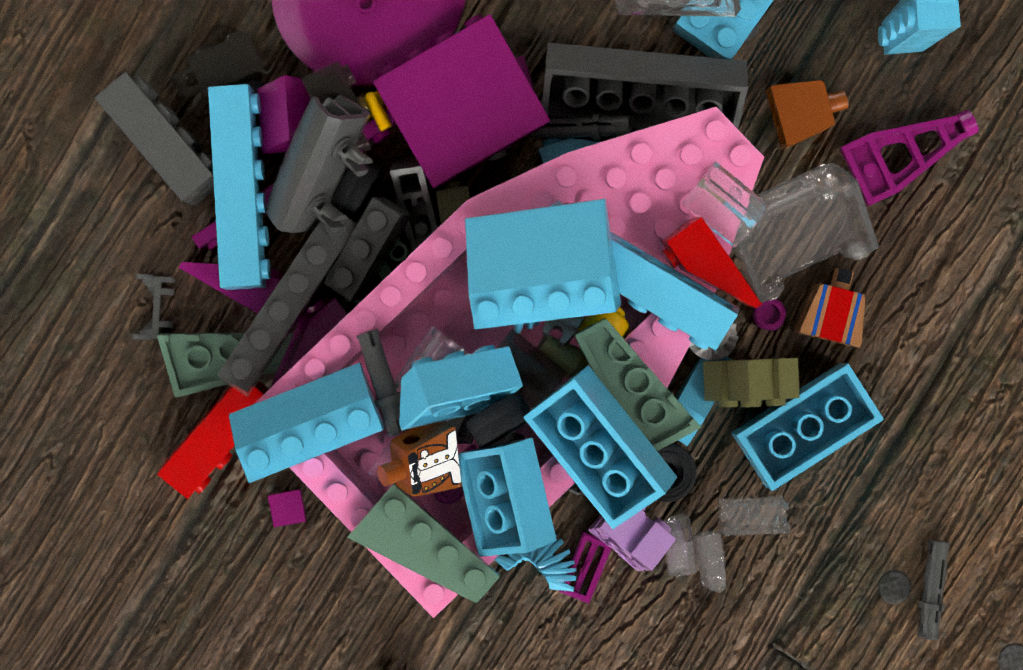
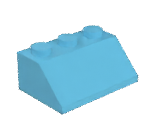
M488 345L477 349L473 354L465 355L463 351H457L446 355L442 360L433 361L432 357H427L411 364L412 368L401 378L399 424L401 430L478 414L493 403L510 394H514L523 384L510 347L495 349L494 345Z
M533 437L507 441L458 453L461 483L479 557L528 553L557 541Z

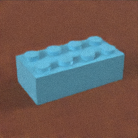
M692 0L672 31L710 58L732 60L773 0Z
M848 363L835 365L799 389L800 398L786 399V405L771 406L731 432L766 488L774 491L884 420Z
M589 365L541 400L523 417L612 529L666 494L677 479V475Z

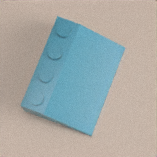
M606 198L465 219L468 290L474 330L613 313L621 306Z

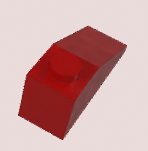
M693 217L661 240L666 248L662 251V254L672 268L678 266L680 270L747 306L757 308L762 305L702 217Z

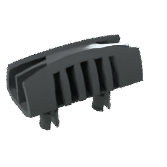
M339 94L334 100L328 97L323 104H321L318 97L313 96L308 103L287 149L266 206L269 219L279 231L289 233L315 230L320 221L332 233L338 232L344 227L339 220H346L347 216L331 204L334 193L344 175L343 173L346 167H349L356 176L360 177L369 171L364 164L373 163L369 156H366L356 147L371 113L352 100Z

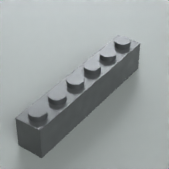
M348 217L346 220H339L344 227L335 233H332L321 221L319 222L219 371L218 377L220 380L245 396H249L324 283L357 226V223Z

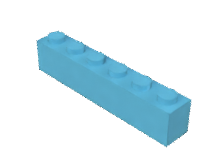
M248 84L208 87L220 288L225 290L266 288V279L271 278V266L269 259H265L264 246L269 245V233L267 226H263L262 213H266L267 200L265 193H261L260 180L265 179L264 162L262 159L259 160L258 147L263 146V135L261 127H257L256 114L261 113L260 96L258 93L255 94V91Z
M557 200L551 206L563 205L564 203ZM611 232L619 292L629 299L628 304L642 313H646L648 310L660 317L659 323L672 331L680 329L690 335L689 340L696 346L705 350L710 347L716 351L736 319L740 308Z

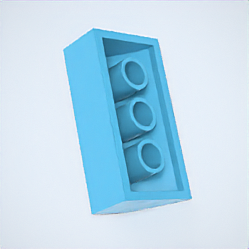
M900 0L882 21V26L878 28V42L880 46L884 47V55L923 52L961 27L959 1Z
M360 362L229 414L235 450L249 483L386 428L379 408L376 407L374 402L375 398Z

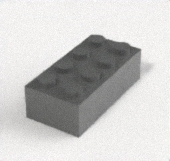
M124 72L94 98L180 200L196 206L214 191L212 157L208 156L205 152L200 153L198 148L202 145L196 137L182 126L178 127L177 123L180 119L168 105L165 106L161 101H156L159 94L147 80L144 81L139 75L134 78L127 72Z

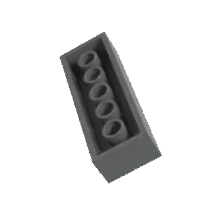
M548 43L541 105L549 119L592 117L593 114H601L602 117L630 115L632 128L645 129L717 107L739 129L748 90L747 61Z

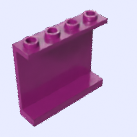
M482 14L472 17L464 23L465 29L456 34L453 31L446 32L435 40L437 45L426 51L423 47L413 51L406 56V63L397 68L394 64L385 67L377 73L379 78L373 81L434 189L550 124L548 115L491 14L484 18Z

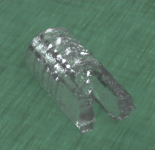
M681 513L678 516H672L665 520V523L672 529L670 534L676 538L675 542L666 552L667 573L670 576L691 575L697 572L691 522L689 516Z
M706 531L693 534L696 564L700 571L702 586L705 589H710L712 592L721 593L727 586V581H725L726 559L724 557L722 532Z

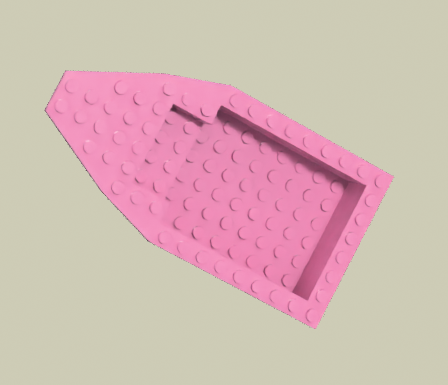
M713 107L567 152L480 193L464 202L254 404L359 362L362 365L373 396L377 399L356 335L378 329L397 392H401V378L412 368L411 364L419 359L432 357L433 361H437L457 351H463L467 355L473 354L477 349L488 345H494L495 349L509 346L523 384L517 392H520L531 404L530 409H532L541 400L568 381L570 377L564 378L536 350L539 342L544 337L542 333L545 321H540V324L537 326L533 325L532 329H528L524 323L520 333L515 332L513 325L474 330L468 290L465 219L548 207L557 200L564 204L606 198L610 231L670 267L671 265L662 254V251L666 248L661 240L693 217H702L729 255L764 156L717 107ZM678 266L676 268H673L678 272L682 273L683 275L687 276L688 278L692 279L693 281L709 289L710 291L716 293L717 289L680 270ZM620 294V308L624 310V318L629 324V332L624 340L653 371L663 385L668 388L691 344L689 340L690 335L680 329L672 331L664 327L658 321L660 317L648 310L646 313H642L628 304L629 299ZM554 329L550 332V335L560 339L563 333L558 329ZM575 338L569 342V344L579 347ZM526 423L517 429L516 432L523 435L524 439L533 437L546 497L550 507L575 482L530 425ZM386 428L289 467L351 532L393 485H382L377 474L378 466L392 461L389 444L393 438L399 436L388 437ZM473 440V445L475 444L479 448L476 441ZM457 444L458 453L463 452L471 444ZM433 493L417 497L410 496L478 555L464 495L458 502L453 504L439 502ZM368 549L433 618L458 595ZM499 555L482 556L480 558L490 565Z

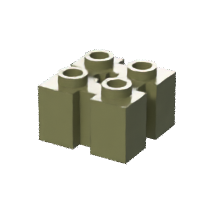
M798 358L703 361L705 401H718V407H738V401H741V407H761L763 400H766V406L786 405V399L800 398Z

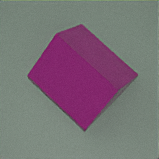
M284 75L257 89L261 102L259 118L263 135L262 153L287 152L311 98L315 96L319 98L321 104L325 102L323 82Z

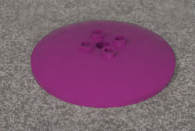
M272 0L273 14L277 27L288 47L301 62L329 80L360 87L375 86L373 81L379 78L377 73L392 64L397 68L406 63L407 55L422 47L425 51L437 45L435 40L446 32L453 31L455 34L461 22L466 0Z

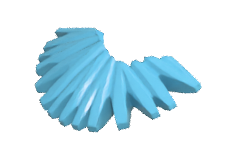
M562 539L528 553L507 554L509 557L499 555L495 559L507 571L517 566L522 560L530 561L545 577L549 584V589L574 592V587L564 583L576 581V576L568 575L569 573L576 572V568H568L575 564L574 560L561 562L571 553L570 550L554 556V553L564 543Z

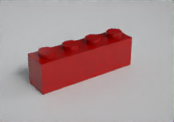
M258 381L247 397L230 386L161 465L156 475L187 499L194 491L200 494L212 480L208 475L215 467L221 470L233 456L229 452L235 446L229 414L253 405L269 388Z

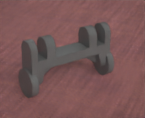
M135 274V279H142V283L146 284L154 297L153 318L142 331H139V334H132V339H158L157 335L160 333V327L173 328V321H160L161 296H174L175 289L162 288V282L175 283V278Z

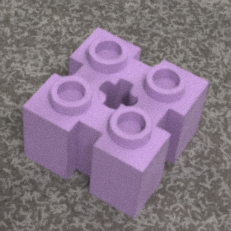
M646 507L614 529L609 526L600 514L588 531L618 553L619 557L636 571H652L676 540L670 534L672 529L669 525L657 517L651 520L645 515Z

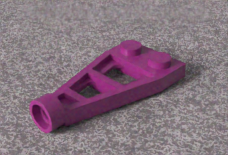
M966 109L952 117L873 132L839 149L866 207L900 192L963 139L978 133L979 129L973 114ZM931 130L936 131L941 145L929 154L922 155L914 140L915 136ZM903 143L911 154V162L899 173H890L881 155V149L885 145Z

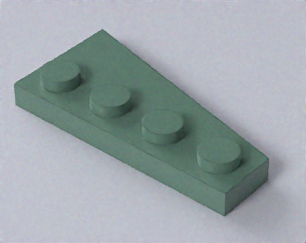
M606 318L573 334L590 368L657 451L702 428Z

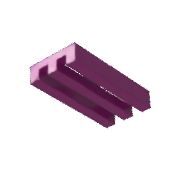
M582 531L571 561L574 560L575 564L568 568H576L586 542L590 541L592 543L574 585V592L561 590L559 592L589 604L612 548L594 535ZM600 545L604 548L584 595L579 592L597 547Z

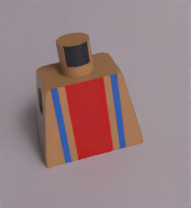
M835 268L831 285L819 283L813 286L795 326V333L861 348L865 295L850 291L854 272Z

